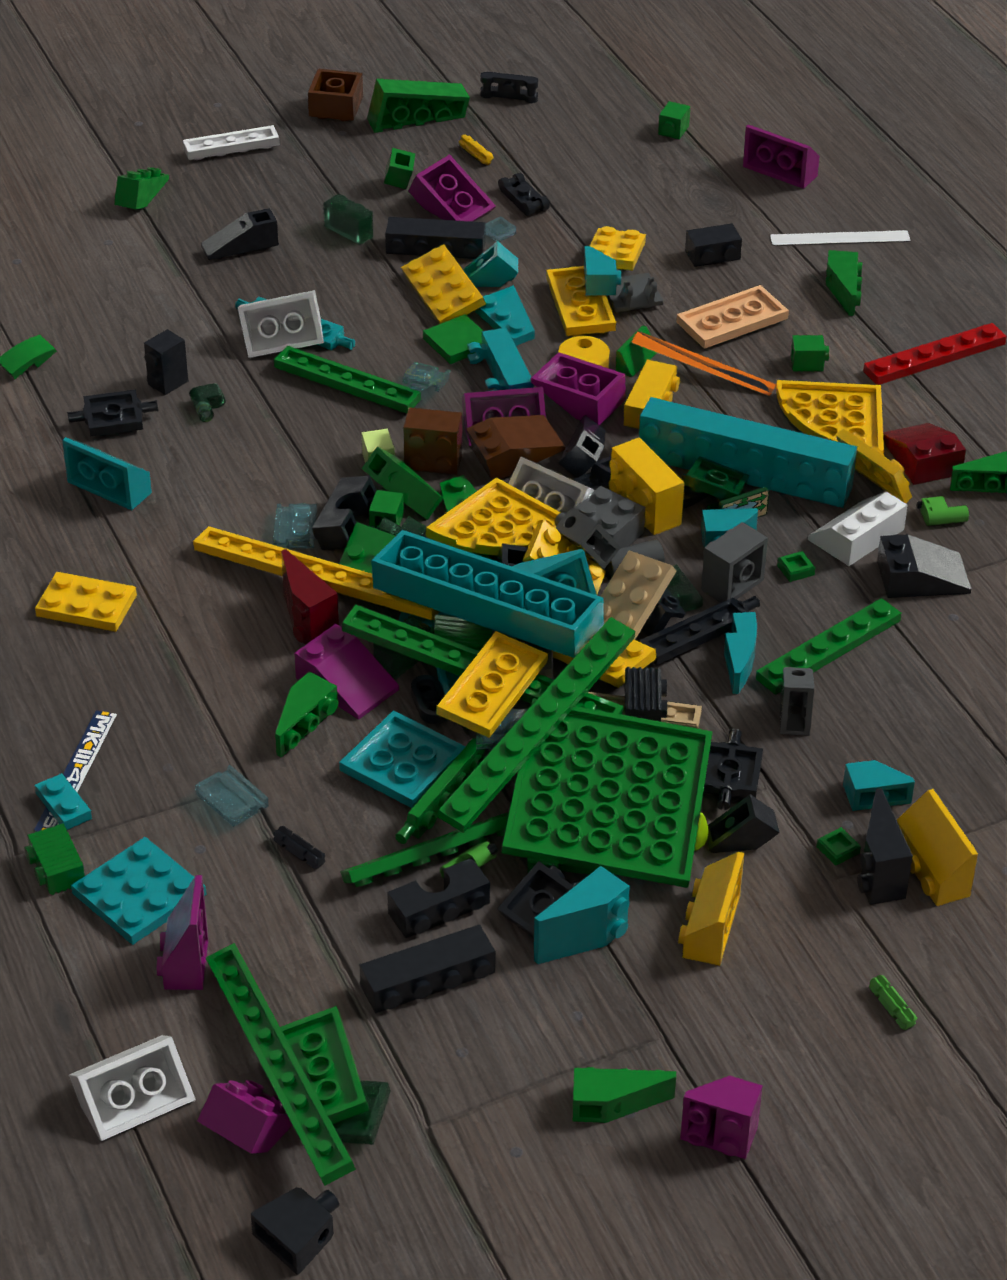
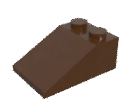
M544 415L494 417L466 429L473 452L491 480L496 477L503 479L513 474L520 457L538 463L566 450L565 445Z

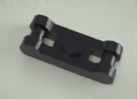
M483 72L480 75V82L483 84L480 88V96L483 98L525 100L527 103H536L538 101V92H536L538 78L496 72ZM492 83H498V86H492Z
M521 172L514 174L512 178L504 177L498 180L501 192L526 216L534 214L537 210L544 211L550 208L548 198L541 196L527 183Z

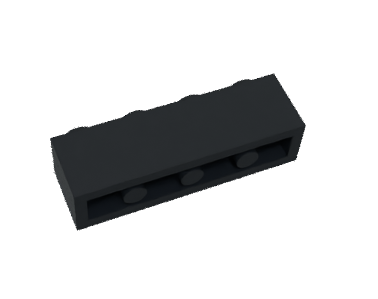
M389 217L385 232L386 254L423 256L444 244L454 258L476 259L485 249L486 222Z
M479 924L359 964L360 986L375 1013L394 1009L399 1005L423 999L428 995L452 989L463 983L485 978L495 973L496 951Z

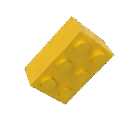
M640 437L612 447L609 489L646 507L644 527L653 535L681 525L684 482Z

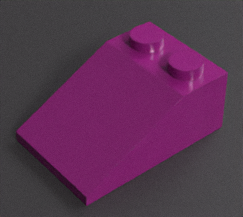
M450 154L415 175L408 190L425 210L443 220L475 222L496 207Z
M560 352L531 377L533 385L543 387L544 393L574 418L581 420L586 414L598 425L604 422L626 400L624 373Z
M337 624L294 653L296 679L300 680L310 671L336 685L338 707L358 720L399 690V684L354 635L343 632L342 627Z
M195 875L168 917L166 932L160 933V951L164 952L163 956L157 957V976L163 977L164 990H203L207 961L205 957H207L209 937L202 875Z

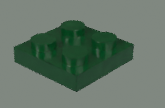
M699 456L686 474L684 485L689 486L694 492L707 493L715 496L718 501L740 495L750 475Z

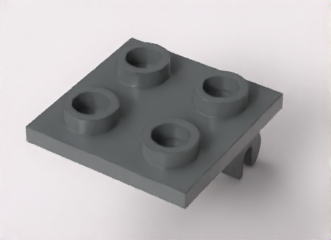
M649 273L621 277V285H617L616 295H607L615 312H627L633 309L663 305V299L657 290V282H654V277L651 278Z

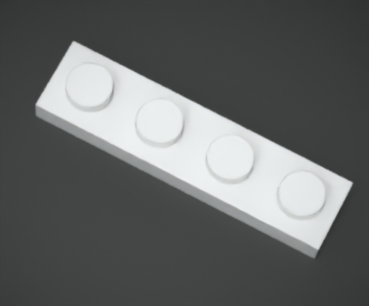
M274 125L183 140V148L188 160H201L205 157L224 156L235 152L243 153L249 150L268 149L272 146L280 145L279 136Z

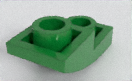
M37 335L17 344L1 355L0 366L16 379L32 364L37 368L40 367L57 351L41 335Z

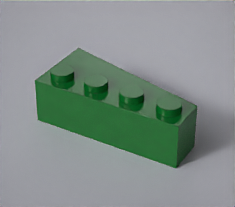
M376 79L367 120L374 133L383 132L382 129L393 128V130L402 129L404 125L415 124L419 126L424 125L427 121L435 120L436 122L465 118L470 97L461 83Z

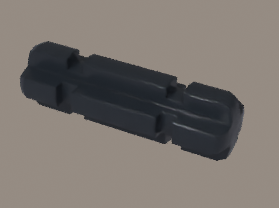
M280 826L278 830L274 831L273 835L276 843L285 847L286 850L302 861L307 860L306 863L312 868L318 869L325 863V853L318 848L313 849L314 846L296 833L292 834L293 831L287 827Z

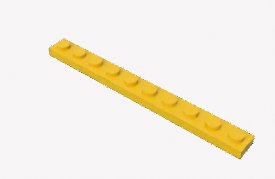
M210 526L193 541L195 551L283 576L281 551L286 548ZM287 549L337 593L429 620H433L434 615L440 612L373 588L372 573Z

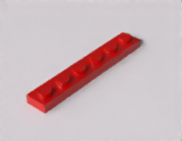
M990 323L864 363L863 372L876 385H880L1005 345L1007 336L996 325Z

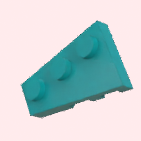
M514 285L483 296L486 305L476 309L475 312L493 329L506 327L516 346L535 339V330Z

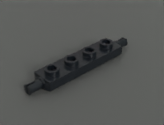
M753 596L742 602L732 597L640 640V642L656 649V659L653 662L659 665L731 631L732 614L749 612L760 607V600Z

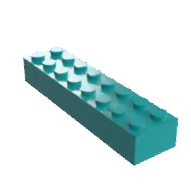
M650 397L640 415L639 437L667 465L690 470L698 457L701 456L750 475L747 482L748 485L760 488L767 487L768 490L844 508L852 491L858 446Z
M405 530L396 535L371 560L373 588L572 658H575L604 625L603 597Z

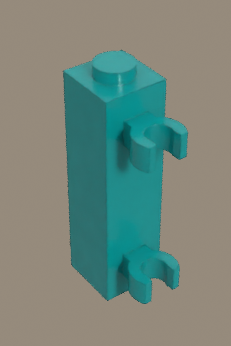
M506 327L482 331V344L478 342L467 344L470 353L476 352L467 355L469 362L477 364L485 359L494 378L485 380L487 388L492 389L487 391L534 388V385L531 383V375Z

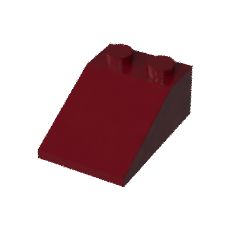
M925 423L883 432L884 444L896 461L902 465L905 474L913 485L951 477L953 466L964 463L966 448L955 433L933 424Z
M287 549L281 551L284 597L294 636L299 642H303L306 645L333 625H339L338 593Z

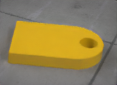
M576 336L565 340L559 346L558 352L609 369V347L598 338Z

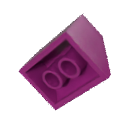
M751 125L746 126L743 167L803 189L818 176L820 156L810 146Z
M543 387L464 393L462 396L464 426L469 446H471L466 429L486 419L544 415L546 417Z

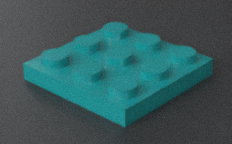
M393 710L339 762V769L356 780L413 808L466 746Z
M143 837L72 884L71 888L73 895L129 943L134 945L168 921V917L192 882L194 876L147 837ZM203 884L204 896H205V895H207V894H206V886Z

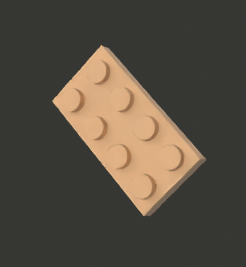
M759 285L677 314L676 322L705 349L786 320L789 316V310L765 288Z

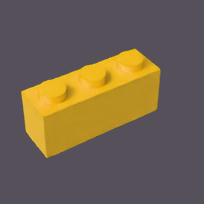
M652 360L646 361L624 404L623 426L639 429L640 415L650 397L672 402L673 392L678 391L680 377L676 376V365Z

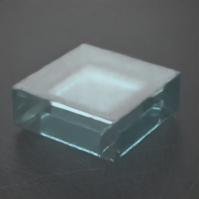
M501 216L486 223V235L496 242H501L516 234V226Z

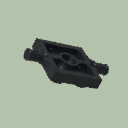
M135 389L83 396V411L67 412L69 423L85 421L89 427L90 437L105 436L113 433L143 430V413L158 412L157 400L141 403L137 398Z
M735 729L729 731L728 742H711L703 793L719 795L717 807L722 810L723 801H725L724 810L730 808L731 797L746 798L751 794L756 798L763 748L748 747L741 744L742 732L739 729L736 731V737H734Z

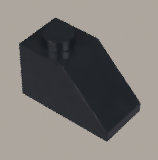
M750 794L708 825L707 843L709 851L712 853L757 850L780 833L775 812Z

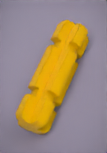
M465 134L461 136L459 145L463 149L465 148L473 157L478 158V161L482 164H491V160L494 158L491 152L487 151L477 141H474L472 137Z

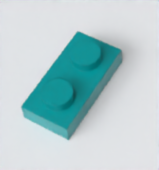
M62 773L35 784L36 795L59 824L64 823L67 830L92 819L90 808Z

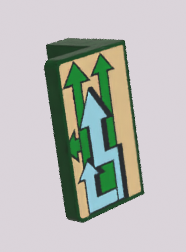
M767 487L759 488L708 505L707 510L757 508L758 517L767 515L769 490Z

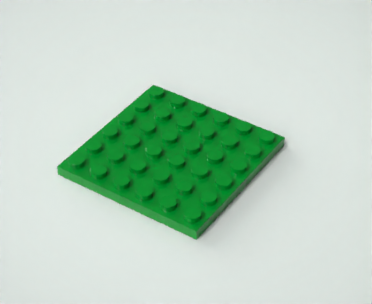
M533 698L532 705L537 699ZM575 706L518 770L501 853L525 858L531 856L559 860V864L594 871L602 866L615 875L688 888L713 731Z

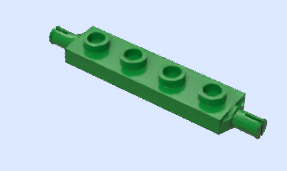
M482 735L478 740L473 738L408 812L404 826L395 834V838L399 843L405 844L411 836L419 839L427 829L430 830L434 826L438 817V810L484 760L485 750L493 742L492 735L490 738Z

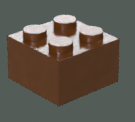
M317 69L308 91L309 116L319 119L331 118L341 121H354L363 98L362 73Z
M409 407L403 427L404 463L416 471L457 475L462 458V412Z

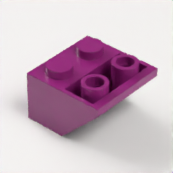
M727 1076L686 1091L683 1098L680 1139L695 1146H704L720 1151L728 1156L746 1159L758 1129L763 1085Z
M229 1080L228 1083L213 1084L197 1120L251 1154L268 1152L293 1126L279 1098L275 1095L271 1097L264 1093V1087L252 1080H246L244 1083Z

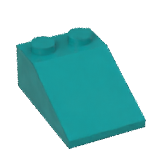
M583 549L522 562L512 566L596 595Z
M600 866L534 918V962L541 964L605 947L615 938L622 937L628 928L630 886Z

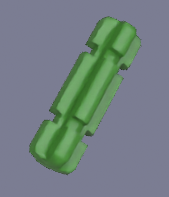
M884 975L873 977L870 980V990L876 997H879L878 1000L893 1018H897L895 1021L900 1028L907 1030L910 1027H914L917 1016L910 1008H906L908 1005L894 987H889L890 982Z

